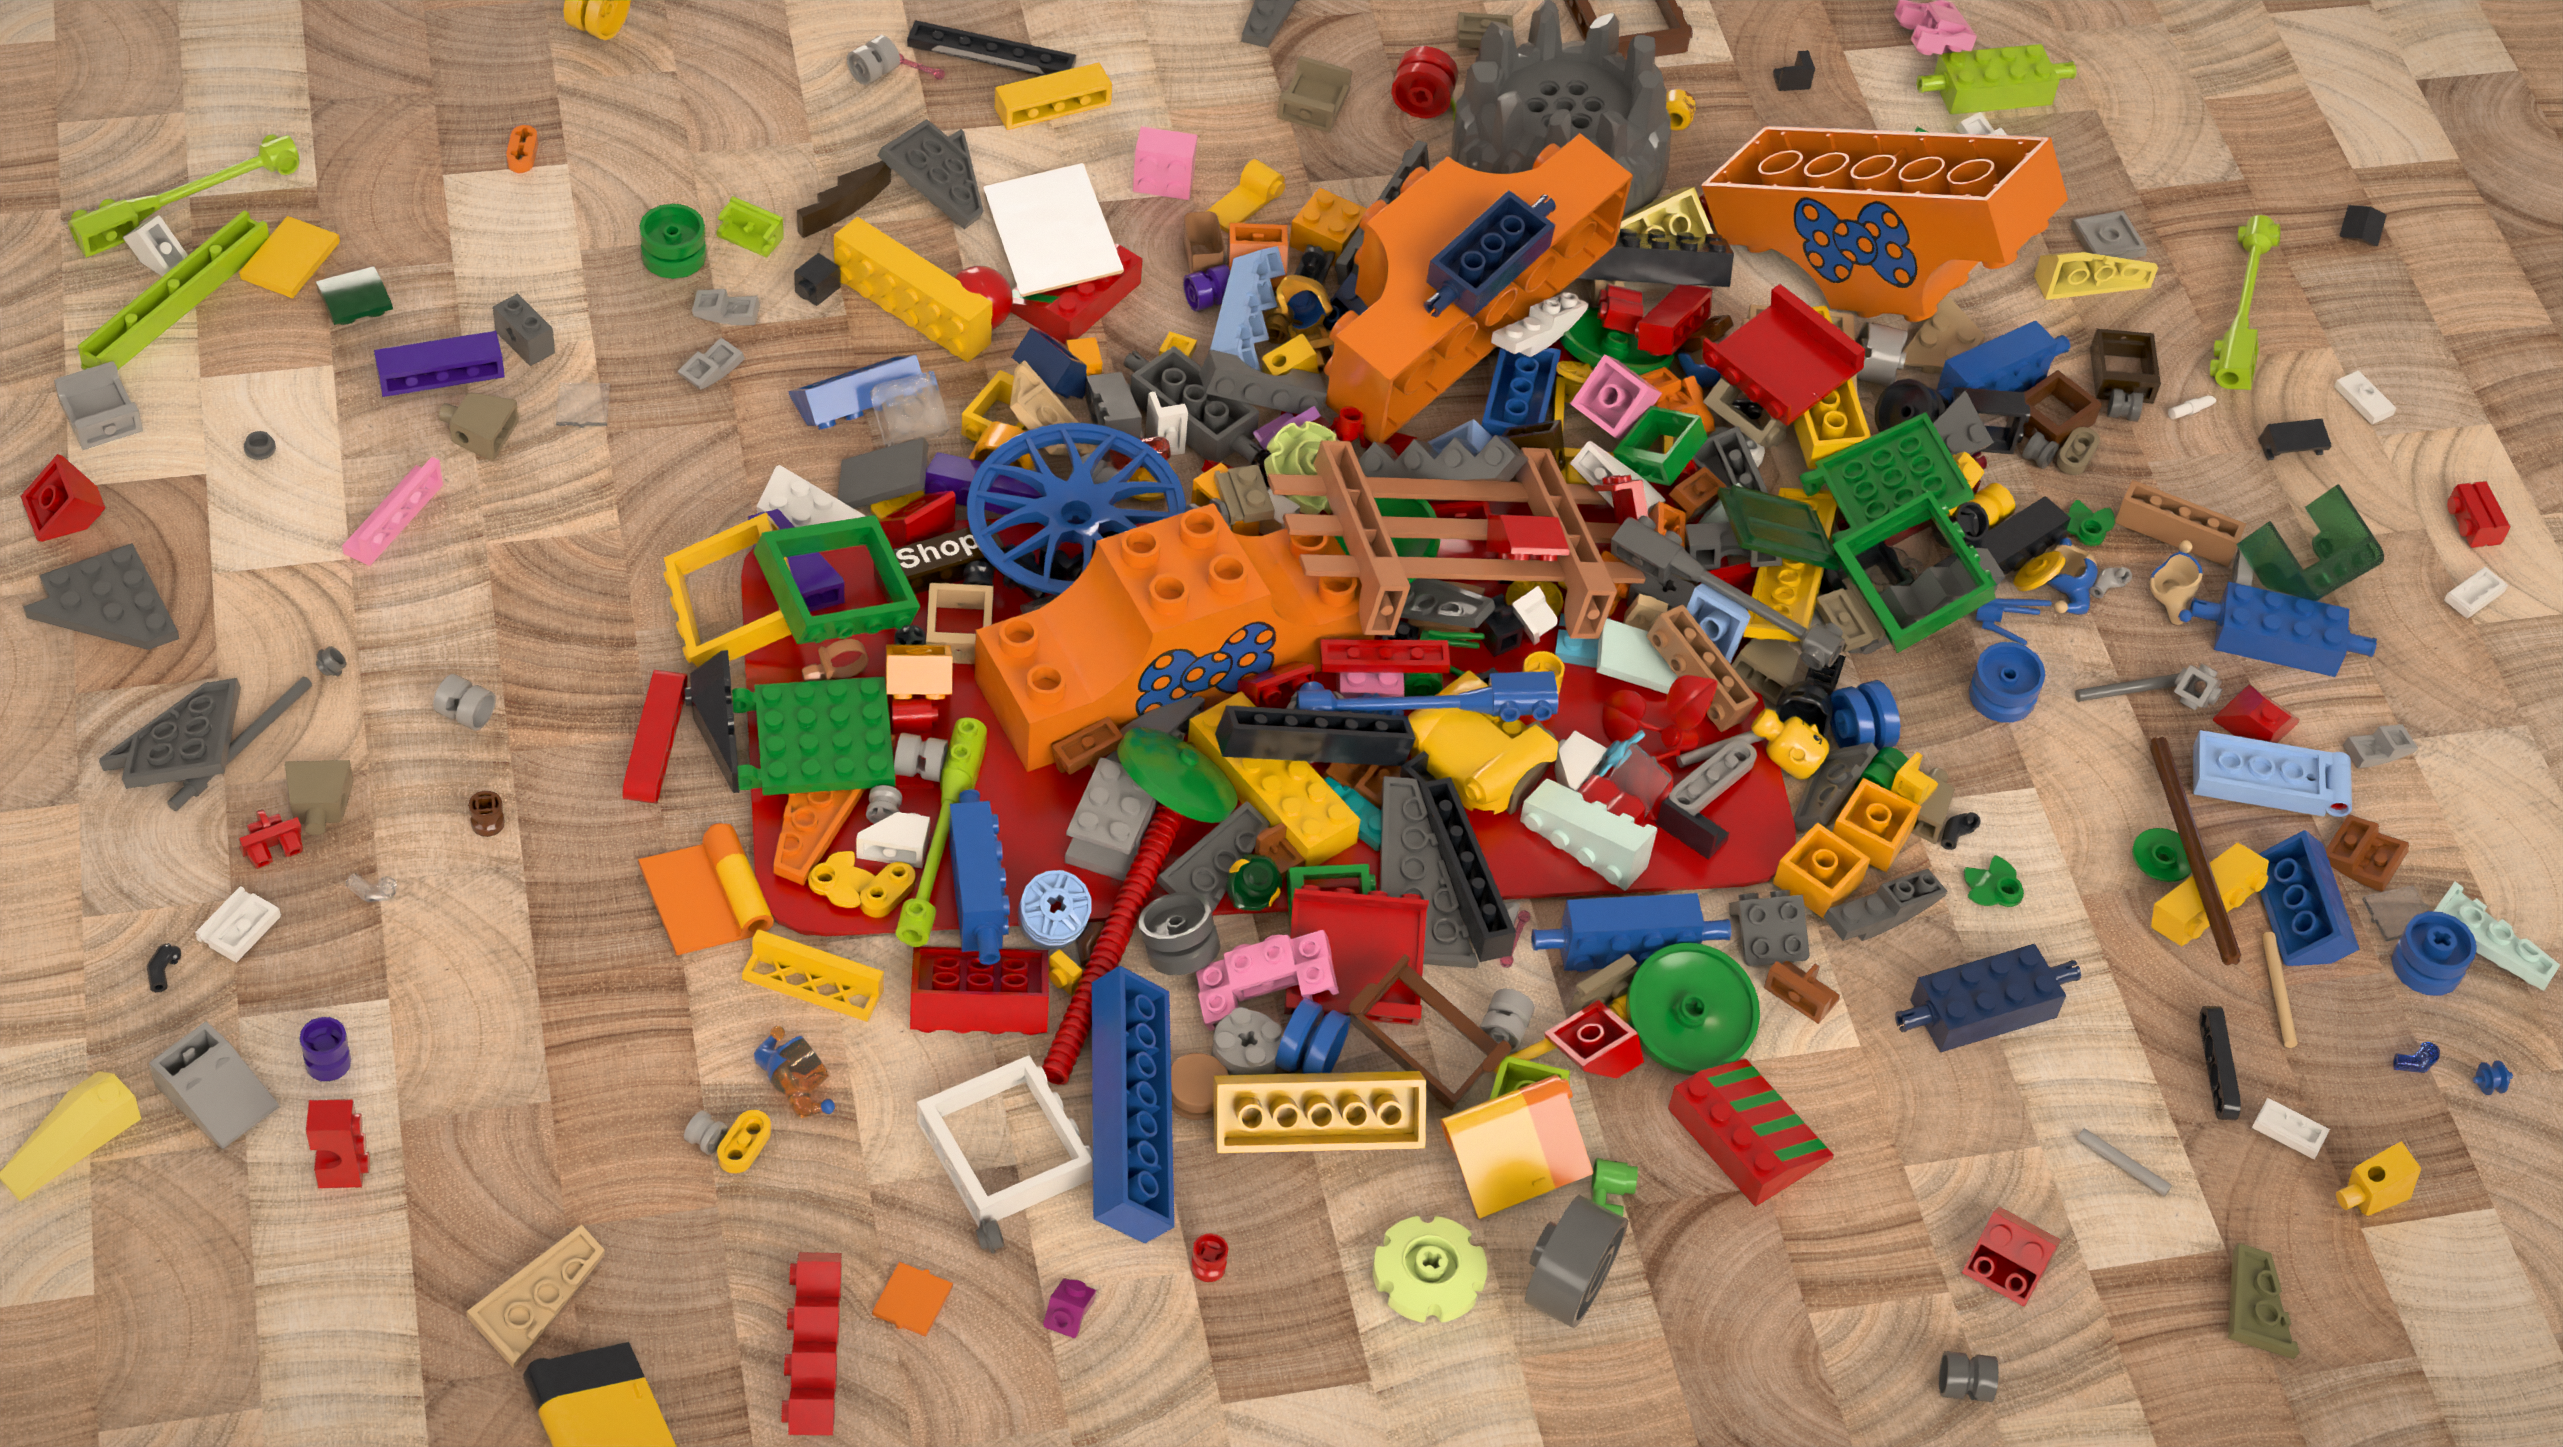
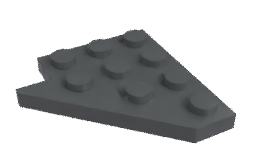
M926 119L881 147L877 156L889 168L903 177L910 186L916 188L933 205L948 215L954 223L966 229L979 220L984 210L965 133L962 129L948 137Z
M133 543L39 575L48 598L23 606L25 615L29 619L146 650L179 639L178 630Z
M232 678L202 684L99 759L103 771L124 768L122 781L126 789L224 774L241 690L238 679Z

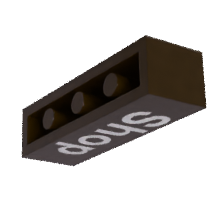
M991 521L986 522L987 527L992 524ZM969 527L893 549L914 595L928 591L930 583L951 584L964 580L963 569L970 562H986L993 567L994 571L998 570L982 554L974 541ZM997 533L991 535L997 546L1005 554V546ZM874 564V577L887 602H891L890 594Z

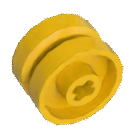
M565 0L563 9L564 19L569 26L587 31L590 35L599 39L608 40L613 38L624 24L630 9L631 0Z

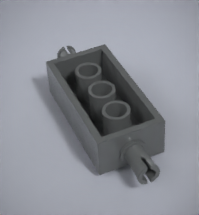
M1175 346L1151 362L1147 361L1137 351H1132V354L1129 353L1124 360V366L1134 372L1131 375V394L1138 407L1147 413L1149 392L1156 393L1161 408L1185 404L1188 410L1186 444L1206 460L1221 462L1232 453L1237 452L1248 460L1250 464L1257 465V462L1259 463L1260 457L1265 450L1251 440L1255 438L1253 432L1258 429L1260 411L1246 402L1206 394L1199 375L1202 367Z

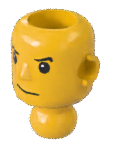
M1764 709L1751 725L1755 735L1769 740L1766 748L1768 757L1796 779L1804 780L1809 778L1821 766L1829 753V743L1819 734L1816 724L1809 726L1799 717L1793 716L1783 723L1779 720L1775 711Z

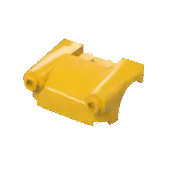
M1469 670L1435 696L1459 695V693L1488 687V685ZM1459 708L1416 709L1408 715L1416 737L1410 750L1411 759L1425 751L1429 755L1427 771L1437 780L1451 777L1462 805L1470 811L1474 808L1493 810L1494 815L1503 812L1508 808L1514 787L1526 772L1539 763H1552L1557 759L1558 741L1537 724L1528 728L1519 719L1506 722L1501 716H1491L1490 714L1460 710Z

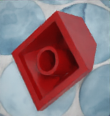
M59 454L51 460L21 495L36 539L41 542L88 529L106 508L98 487L64 456Z
M2249 684L2214 716L2213 721L2234 736L2278 743L2299 723L2300 719Z
M1599 1000L1544 1032L1545 1038L1584 1072L1618 1079L1644 1063L1638 1032Z

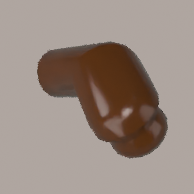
M1101 922L1090 923L1077 939L1080 965L1083 968H1086L1090 955L1093 953V948L1097 944V939L1100 937L1101 930L1104 928Z

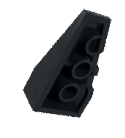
M723 650L690 673L691 687H684L686 706H692L693 719L732 792L740 793L728 650Z

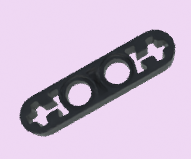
M2203 1006L2200 1011L2199 1026L2215 1113L2218 1120H2237L2241 1110V1099L2224 1011L2221 1006Z

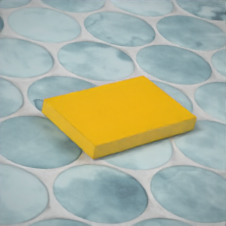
M287 216L240 270V278L293 299L340 243L339 234Z

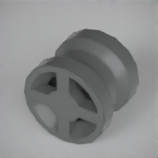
M2037 432L2028 441L2022 456L2027 460L2032 459L2036 461L2039 468L2045 469L2054 459L2059 449V444L2055 441H2047L2042 433Z

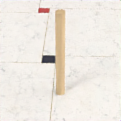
M2266 932L2262 935L2283 1042L2285 1047L2292 1048L2298 1042L2275 933Z

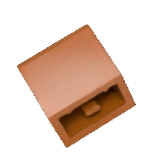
M1229 223L1227 267L1230 271L1234 258L1278 246L1285 275L1270 279L1273 291H1277L1281 281L1287 277V225Z

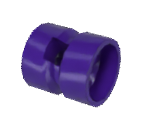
M1225 264L1207 269L1206 274L1203 271H1198L1184 276V293L1193 311L1211 308L1214 303L1216 305L1222 304L1230 275V269Z
M319 1017L305 1024L300 1031L299 1040L307 1073L316 1080L326 1082L334 1081L344 1076L351 1066V1055L344 1025L339 1020L331 1017Z

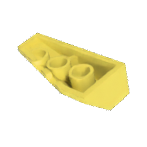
M1682 187L1622 218L1619 232L1620 229H1633L1637 233L1648 234V231L1658 230L1665 232L1666 235L1677 236L1678 232L1693 233L1694 237H1705L1706 234L1713 233L1695 187Z
M2068 252L2040 255L2034 277L2045 300L2151 288L2158 266L2156 263L2086 252Z
M102 1071L96 1072L66 1093L0 1171V1180L21 1201L141 1120L135 1095L115 1074Z

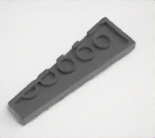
M1255 0L1242 32L1241 42L1268 48L1283 26V22L1292 13L1293 6L1300 0Z
M1417 140L1411 150L1407 149L1405 151L1401 165L1377 201L1382 199L1387 204H1390L1401 195L1400 189L1404 181L1416 168L1423 166L1429 171L1428 145L1426 142ZM1360 227L1336 260L1335 271L1337 272L1338 285H1342L1350 273L1353 272L1355 248L1363 241L1365 233Z

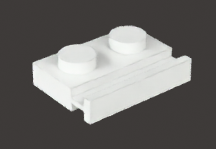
M240 886L195 932L196 938L199 942L204 941L209 944L211 949L237 963L281 917L280 908L254 893H247L245 888Z

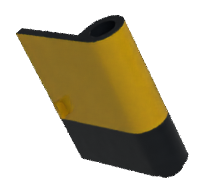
M629 1342L551 1359L539 1358L532 1361L523 1373V1380L552 1447H677Z

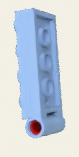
M2200 730L2193 745V794L2323 817L2327 811L2332 816L2342 817L2350 814L2352 811L2351 758L2343 752L2332 753Z

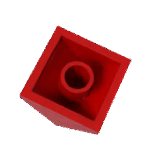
M953 491L925 493L880 519L879 523L884 533L898 547L934 538L955 525L956 496Z

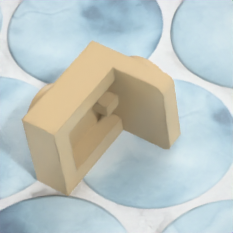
M1639 593L1625 611L1623 624L1649 632L1659 615L1667 612L1668 603Z

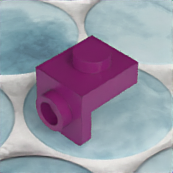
M1063 1278L1050 1296L1043 1326L1068 1337L1076 1338L1079 1334L1084 1315L1094 1303L1097 1290L1088 1287L1082 1281Z

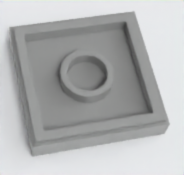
M2124 211L2073 219L2071 228L2087 253L2124 259L2146 255L2147 247Z

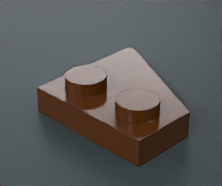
M1720 315L1707 319L1677 350H1686V353L1694 352L1698 349H1703V340L1705 338L1714 342L1723 337L1725 332L1734 326L1731 316Z

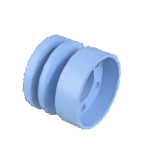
M1063 870L1046 871L1035 876L1026 886L1018 907V923L1024 936L1034 945L1045 949H1062L1073 944L1083 933L1092 911L1091 896L1086 885L1075 875ZM1057 900L1062 903L1061 910H1057L1054 914L1049 911L1050 904H1054Z

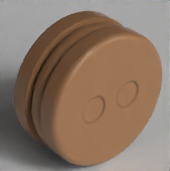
M1189 1053L1177 1058L1171 1064L1172 1110L1181 1117L1190 1120H1205L1213 1117V1076L1229 1075L1226 1067L1217 1058L1205 1053Z

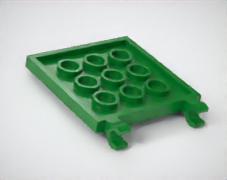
M1926 412L1815 462L1817 469L1805 472L1799 476L1807 497L1817 494L1821 487L1826 484L1846 520L1849 529L1833 534L1831 537L1834 543L1931 490L1937 500L1940 498L1942 502H1945L1948 510L1975 499L1973 490ZM1930 515L1924 517L1923 519L1915 522L1914 524L1906 527L1905 529L1899 532H1902L1910 527H1913L1919 523H1922L1930 519Z
M885 677L754 685L755 692H750L746 688L732 689L733 713L756 711L761 769L747 764L737 766L739 790L762 788L763 795L865 789L881 785L895 787V769Z

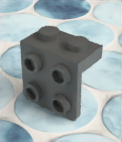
M1790 890L1770 892L1771 898L1759 899L1758 893L1738 895L1739 901L1729 903L1730 916L1739 915L1744 962L1746 965L1774 964L1776 961L1779 963H1784L1785 961L1799 962L1806 961L1809 958L1803 895L1790 896Z

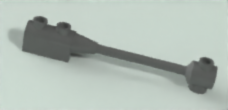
M1642 515L1638 520L1628 517L1611 538L1612 555L1662 584L1665 583L1671 573L1698 583L1701 582L1801 640L1802 653L1800 657L1802 661L1814 670H1821L1824 665L1830 667L1844 647L1845 639L1841 638L1843 631L1836 624L1829 622L1825 627L1815 624L1808 629L1707 572L1705 567L1684 550V547L1681 546L1682 539L1677 533L1673 531H1667L1665 535L1658 533L1654 530L1656 528L1655 522L1647 516Z

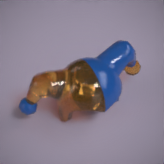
M774 1026L770 1031V1036L754 1052L756 1064L767 1071L771 1084L777 1091L786 1096L797 1116L807 1118L822 1112L831 1114L835 1109V1103L831 1099H825L822 1103L811 1101V1091L830 1076L828 1070L802 1036H797L775 1049L777 1041L784 1038L785 1030L781 1026Z

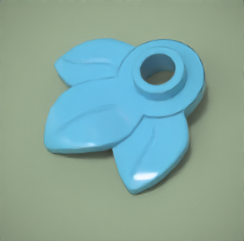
M1640 730L1622 743L1619 740L1613 742L1607 748V758L1597 775L1603 777L1611 766L1617 769L1623 765L1634 752L1630 746L1640 741L1645 736V733Z

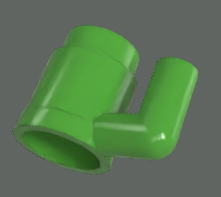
M1596 1158L1591 1181L1592 1201L1623 1216L1624 1206L1607 1204L1606 1195L1607 1193L1624 1195V1193L1635 1194L1638 1167L1629 1166L1625 1162Z

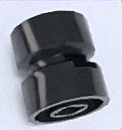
M1966 502L1961 504L1952 516H1948L1952 523L1957 521L1965 534L1963 538L1965 543L1980 540L1988 532V515L1985 509L1978 503ZM1932 520L1931 529L1936 542L1942 547L1951 548Z

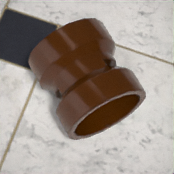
M485 790L474 794L468 804L473 831L483 837L497 835L502 831L505 824L501 797L493 791Z

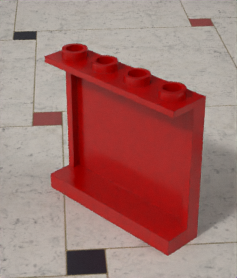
M1303 885L1301 889L1294 890L1290 939L1324 930L1328 936L1331 948L1333 969L1339 993L1332 995L1329 990L1312 994L1313 1001L1323 1006L1324 1016L1330 1011L1335 1010L1350 1017L1349 1005L1367 984L1373 983L1377 985L1404 954L1410 958L1408 966L1422 977L1426 915L1429 900H1421V896L1417 894H1402L1401 898L1388 897V893L1383 891H1369L1368 895L1354 894L1355 891L1349 888H1336L1334 892L1321 891V887L1315 885ZM1398 979L1365 1017L1371 1022L1418 1026L1422 1013L1421 998ZM1299 984L1286 988L1284 1014L1293 1015L1299 1003L1304 999L1301 995Z

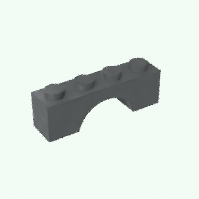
M1209 349L1199 373L1206 394L1295 414H1301L1313 406L1319 412L1327 395L1320 374L1292 368L1291 372L1287 375H1269L1248 366L1237 355Z

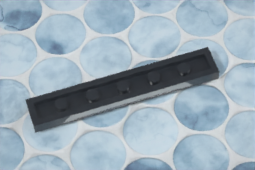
M917 20L914 21L907 37L908 47L1042 76L1073 69L1076 64L1075 54Z

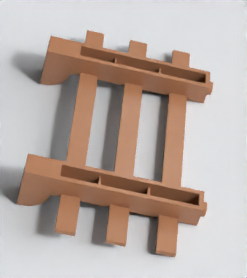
M1321 440L1314 462L1317 475L1268 474L1267 477L1273 495L1327 497L1334 515L1284 514L1282 519L1289 535L1343 537L1350 556L1300 554L1298 560L1305 576L1359 577L1362 584L1359 599V617L1364 635H1394L1411 587L1407 578L1564 582L1568 589L1565 599L1564 617L1569 637L1599 639L1617 593L1614 583L1644 584L1646 579L1642 571L1626 562H1603L1595 543H1611V538L1620 528L1619 523L1584 522L1576 504L1606 505L1607 500L1598 491H1594V487L1591 484H1566L1550 449L1521 448V451L1529 460L1515 474L1518 482L1381 478L1364 476L1350 441ZM1374 498L1528 502L1534 516L1558 517L1570 549L1569 556L1558 555V561L1398 557L1390 537L1487 540L1488 519L1381 516Z

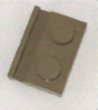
M1458 12V47L1480 48L1481 38L1491 22L1503 23L1513 30V15Z
M1259 465L1228 469L1226 473L1215 471L1214 481L1221 501L1225 503L1228 510L1230 525H1235L1236 521L1242 520L1244 523L1274 519L1275 509Z
M1855 584L1851 585L1849 589L1844 590L1842 588L1816 597L1815 608L1826 624L1829 622L1834 623L1843 631L1841 638L1845 639L1842 649L1844 653L1871 644L1873 640L1878 639L1879 641L1883 639L1886 632Z
M1626 954L1577 984L1576 988L1579 991L1574 994L1570 1010L1571 1014H1576L1597 1000L1606 1005L1614 999L1627 994L1634 975L1632 968L1636 966L1637 962L1629 954Z

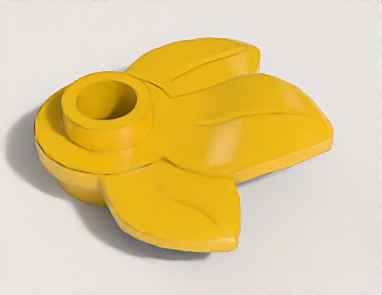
M843 851L829 856L826 863L816 865L809 873L808 884L813 892L826 895L834 905L854 908L860 905L859 894L875 875L854 867V852Z

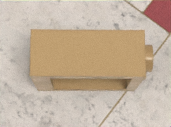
M930 583L926 645H951L952 663L975 664L976 634L935 632L937 607L984 609L983 627L992 625L993 586Z

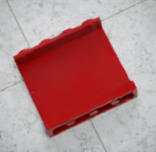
M1778 284L1771 291V305L1719 344L1705 338L1703 340L1702 359L1708 367L1714 368L1722 374L1731 385L1737 386L1746 393L1751 401L1757 402L1766 409L1772 418L1778 419L1788 426L1864 368L1865 348L1782 284Z

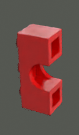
M353 1099L309 1100L306 1134L310 1150H316L314 1171L318 1188H362L363 1174L370 1172V1153L366 1152V1133H362V1114L356 1113Z

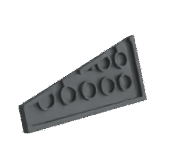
M1384 776L1382 781L1379 891L1388 893V897L1401 898L1402 894H1417L1421 896V900H1429L1426 915L1423 964L1477 968L1479 962L1470 945V936L1466 925L1463 924L1458 909L1459 903L1445 862L1441 859L1437 847V838L1429 824L1428 812L1417 779Z

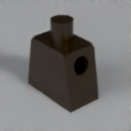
M1561 420L1508 427L1502 434V437L1509 438L1520 450L1521 448L1550 449L1560 472L1565 467L1566 460Z

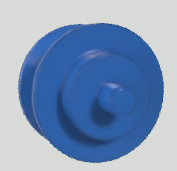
M2500 1060L2494 1061L2492 1066L2487 1062H2481L2478 1066L2476 1077H2473V1082L2477 1083L2485 1095H2491L2494 1089L2502 1094L2508 1090L2513 1074L2508 1071Z

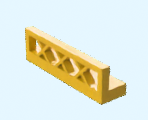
M757 929L752 939L753 953L742 972V980L866 1022L869 1021L884 991V971ZM761 961L773 965L775 972L762 975L754 972L758 962ZM797 973L803 975L807 982L795 986L787 983L785 977ZM829 984L835 986L838 993L824 996L819 994L817 987ZM862 995L868 997L869 1000L863 1009L851 1005L848 998Z

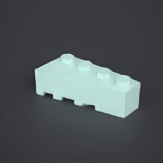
M1546 779L1524 801L1520 821L1528 829L1539 833L1551 841L1555 847L1563 849L1575 857L1582 865L1590 867L1602 875L1609 883L1617 885L1624 891L1648 867L1658 829L1649 824L1643 828L1634 823V817L1622 813L1620 817L1607 811V805L1601 802L1588 803L1584 801L1581 793L1550 779Z

